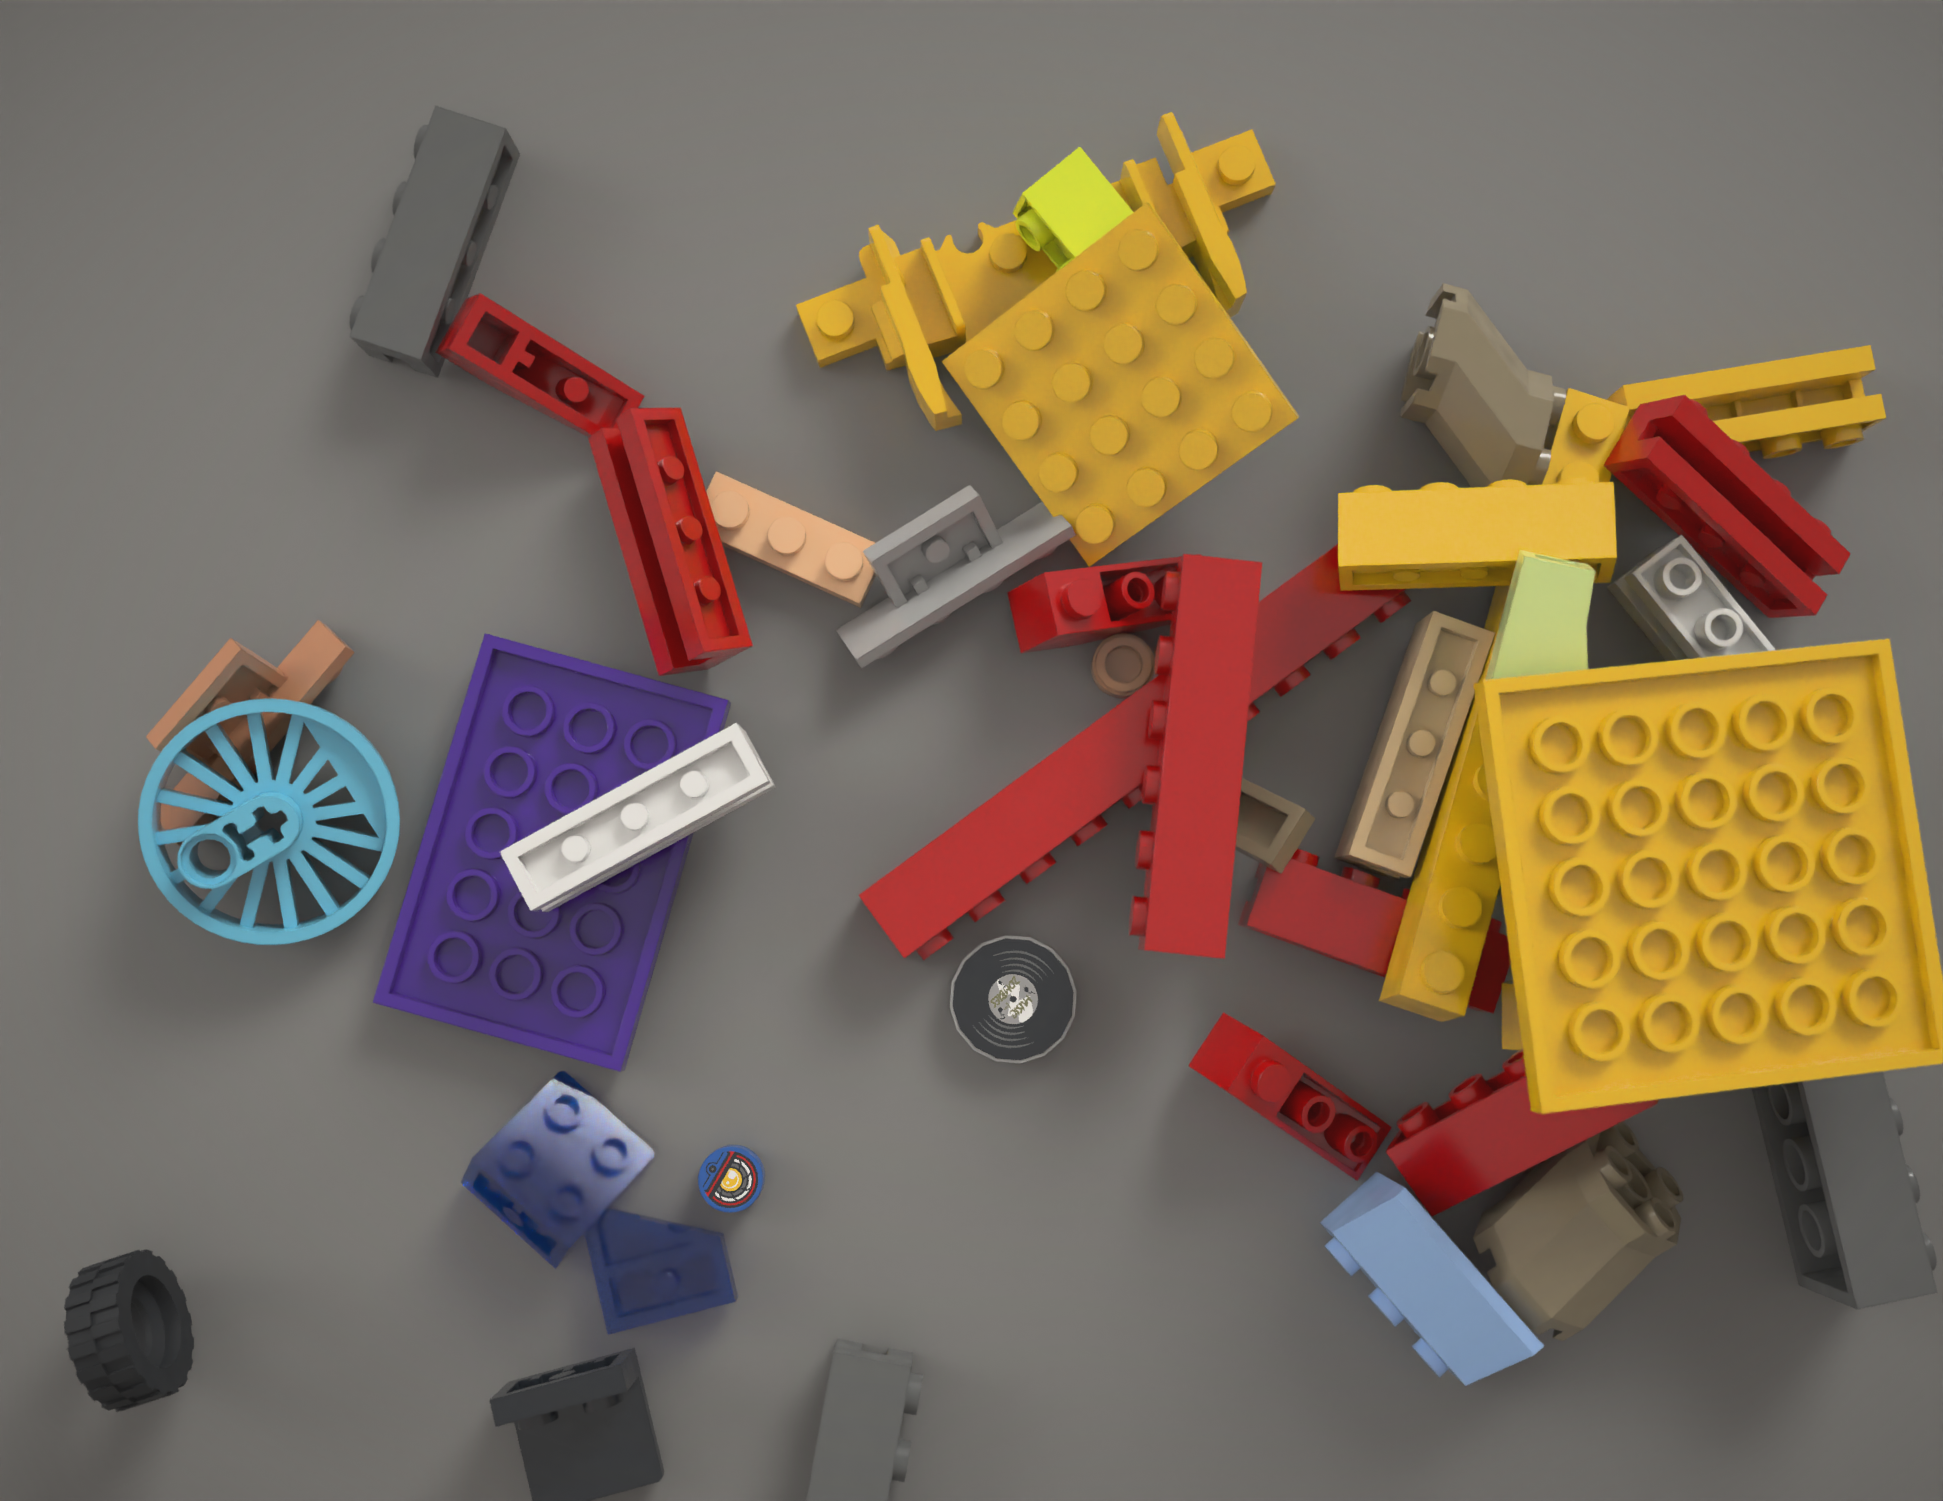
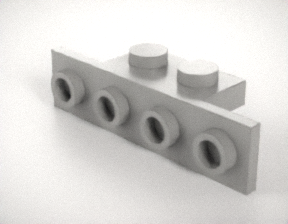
M968 485L863 551L888 598L836 629V631L862 669L876 659L890 655L900 644L929 626L943 622L953 611L980 594L996 589L1006 578L1033 561L1047 557L1055 551L1057 546L1076 534L1071 524L1062 515L1053 517L1043 502L996 529L980 495L971 485Z

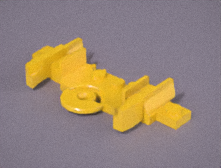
M1169 112L1160 117L1157 137L1174 174L1173 183L1167 185L1155 157L1137 165L1133 159L1124 162L1120 180L1111 183V185L1133 212L1146 202L1151 204L1188 258L1194 257L1203 280L1231 318L1238 314L1247 290L1239 258L1228 236L1230 230L1222 213L1272 194L1276 183L1252 129L1191 152L1174 114ZM1015 221L997 228L980 222L978 224V237L982 241V245L973 253L959 251L953 243L952 236L947 235L941 248L935 251L931 239L928 237L920 240L921 248L900 255L894 240L884 233L879 225L868 228L870 244L864 246L859 252L860 264L866 278L796 304L798 315L818 365L822 368L877 346L887 371L906 366L910 385L917 402L935 431L961 425L962 414L945 391L939 379L933 358L956 351L1054 275L1058 268L1042 249L1035 251L1023 240L1016 228Z

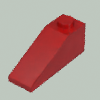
M481 293L465 299L435 352L488 385L587 437L592 436L601 428H619L616 418L629 408H638L644 398V395Z

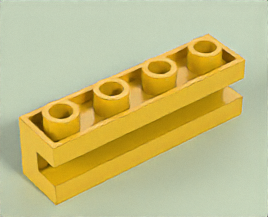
M1871 345L1627 384L1620 387L1606 399L1630 407L1624 427L1625 430L1640 404L1686 395L1689 399L1701 404L1707 410L1708 417L1731 439L1744 445L1749 452L1761 450L1763 459L1779 458L1797 453L1803 449V443L1822 441L1824 449L1852 445L1864 440L1863 431L1886 419L1882 395L1865 396L1861 378L1876 369Z
M1570 477L1552 485H1526L1519 480H1500L1489 484L1487 487L1458 488V486L1451 483L1437 482L1427 484L1419 490L1392 491L1385 486L1368 485L1359 487L1352 493H1338V569L1341 591L1510 586L1519 550L1588 564L1596 571L1594 583H1611L1617 559L1614 482L1596 483L1593 479L1587 477Z

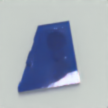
M595 1204L585 1206L579 1210L608 1335L733 1303L738 1299L723 1233Z

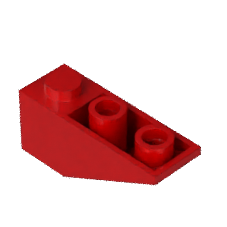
M1182 556L1044 572L1007 592L1020 652L1027 653L1076 646L1103 640L1115 634H1130L1171 625L1172 611L1161 610L1163 581L1166 571L1176 572V566Z
M1224 1012L1188 1065L1356 1181H1358L1392 1128L1264 1035Z

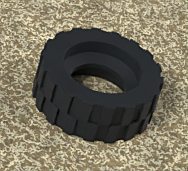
M147 1249L142 1251L136 1250L82 1268L77 1272L79 1276L72 1279L68 1287L70 1292L69 1296L65 1299L66 1321H64V1330L68 1339L69 1347L67 1349L70 1360H73L77 1371L76 1375L80 1383L84 1384L88 1390L87 1394L93 1401L100 1402L102 1408L108 1411L115 1409L116 1412L177 1393L179 1391L178 1388L184 1386L187 1382L188 1371L192 1368L194 1337H192L191 1314L188 1312L185 1302L187 1300L183 1289L181 1290L177 1283V1277L174 1272L169 1270L165 1265V1261L160 1256H154L153 1252Z

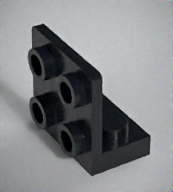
M635 1348L509 1381L489 1400L495 1427L512 1422L515 1424L532 1501H591L657 1483L664 1476L663 1463Z

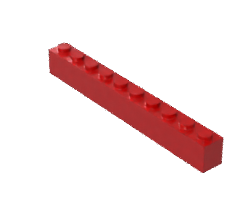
M1337 544L1260 600L1248 721L1261 712L1254 704V701L1272 688H1274L1280 698L1311 675L1304 665L1322 651L1332 660L1362 637L1355 630V627L1374 614L1381 624L1410 603L1412 600L1405 593L1407 589L1341 591ZM1166 675L1155 677L858 895L903 958H907L916 951L924 961L954 939L947 928L968 913L972 920L977 922L1005 901L999 889L1019 875L1027 885L1057 863L1050 853L1053 849L1070 837L1076 846L1079 847L1108 825L1101 815L1120 800L1123 801L1128 809L1142 800L1146 765L1157 766L1159 740L1148 738L1150 710L1153 700L1163 701Z

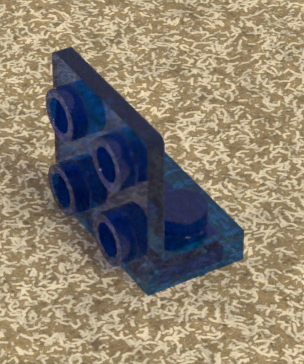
M559 1071L471 1159L461 1184L556 1269L574 1250L590 1226L651 1162L654 1157V1151L567 1072Z

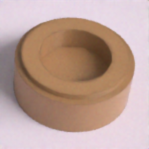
M1126 633L1115 634L1102 641L1091 661V674L1095 684L1105 694L1115 698H1128L1151 681L1155 671L1154 655L1148 644L1141 638Z

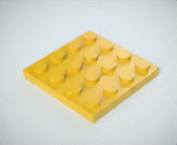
M1147 202L941 361L1053 517L1062 515L1071 524L1076 535L1069 540L1089 567L1299 418L1293 406L1151 204Z

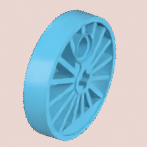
M272 698L252 699L229 704L199 717L182 729L165 746L153 763L145 780L138 809V832L143 858L150 875L166 899L181 914L205 930L227 939L256 945H280L300 942L325 934L352 918L370 901L385 880L395 857L400 835V809L396 788L383 758L373 744L349 722L325 709L299 701ZM263 712L292 714L276 780H274ZM247 714L258 780L220 722ZM305 724L320 748L293 784H290ZM203 732H206L242 788L187 752L186 748ZM329 760L338 776L304 794L303 791L325 762ZM177 764L233 803L165 788L167 779L174 765ZM345 786L355 800L313 807L315 803ZM161 803L221 817L211 823L162 830ZM262 806L270 814L277 813L280 810L286 814L288 820L280 827L283 835H280L274 828L264 832L259 827L257 822L265 815ZM364 814L377 835L316 821ZM314 837L376 850L382 853L375 870L370 876ZM209 839L223 843L230 853L229 867L224 870H212L205 867L198 857V846L201 841ZM184 841L178 851V869H175L166 851L165 844ZM304 851L360 889L351 898L339 905ZM288 859H290L325 914L299 922ZM270 862H273L283 924L255 923ZM253 869L241 919L216 909V905L235 880ZM186 879L190 884L201 889L212 890L202 900L183 880Z

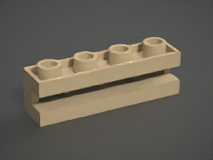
M1432 611L1415 624L1334 858L1393 880L1399 879L1400 876L1404 878L1412 876L1474 696L1473 684L1479 681L1495 635L1494 632L1436 611Z

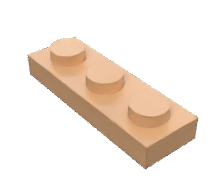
M715 472L706 493L723 546L853 605L862 607L876 577L863 551L875 544V542L724 474Z

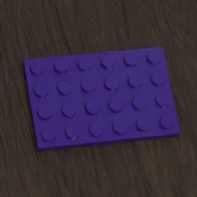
M485 633L372 1003L615 1071H624L693 833L549 912H542L541 909L530 911L500 851L724 730L731 702L723 698Z

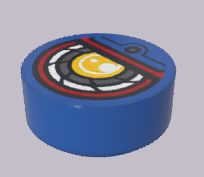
M726 1145L715 1150L705 1159L698 1175L699 1190L704 1200L714 1209L727 1213L742 1211L753 1204L761 1194L765 1183V1170L760 1158L752 1150L741 1145Z

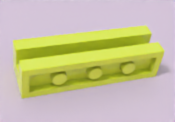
M1078 147L1021 194L1012 213L1017 218L1015 221L1016 228L1023 240L1035 251L1042 249L1058 268L1057 272L1130 216L1133 211L1082 148Z

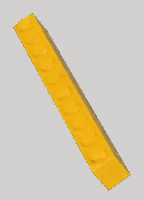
M1568 388L1566 390L1565 404L1558 422L1554 427L1548 426L1543 448L1551 450V459L1548 471L1541 485L1556 484L1558 481L1570 477H1587L1593 479L1596 483L1610 482L1612 473L1603 465L1624 431L1630 407ZM1510 586L1495 587L1484 629L1494 632L1495 635L1478 682L1486 679ZM1475 693L1425 835L1379 999L1380 1002L1440 1022L1465 1016L1500 887Z

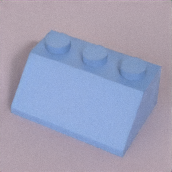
M1376 1171L1320 1222L1333 1237L1325 1245V1248L1350 1276H1353L1361 1269L1376 1287L1368 1295L1370 1300L1395 1327L1403 1320L1408 1323L1420 1337L1412 1345V1348L1439 1378L1448 1370L1467 1386L1534 1356L1544 1347L1404 1186Z

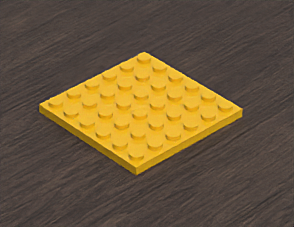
M1890 639L1482 680L1473 684L1531 1111L1544 1114L1943 1064V977Z

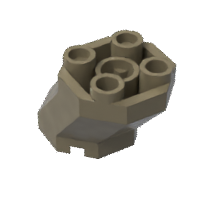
M1443 283L1431 299L1425 316L1437 319L1434 327L1428 326L1425 333L1419 331L1413 345L1401 392V401L1406 402L1401 408V417L1424 423L1472 488L1487 487L1489 484L1500 480H1519L1526 485H1541L1548 471L1551 459V450L1543 448L1548 426L1554 427L1560 418L1565 404L1566 389L1553 386L1552 376L1526 369L1467 289Z
M1623 1121L1539 1163L1503 1200L1482 1212L1473 1239L1479 1254L1491 1249L1497 1266L1487 1271L1492 1287L1525 1325L1537 1334H1543L1552 1328L1554 1329L1552 1338L1564 1341L1585 1329L1655 1257L1677 1245L1681 1217L1675 1206L1683 1201L1684 1196L1674 1177L1663 1167L1655 1168L1639 1150L1636 1136Z

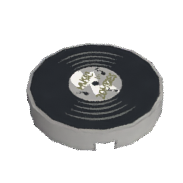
M1004 935L981 943L962 960L951 982L950 1010L957 1031L974 1051L996 1062L1024 1063L1045 1056L1065 1038L1075 1017L1077 991L1069 967L1053 948L1031 937Z

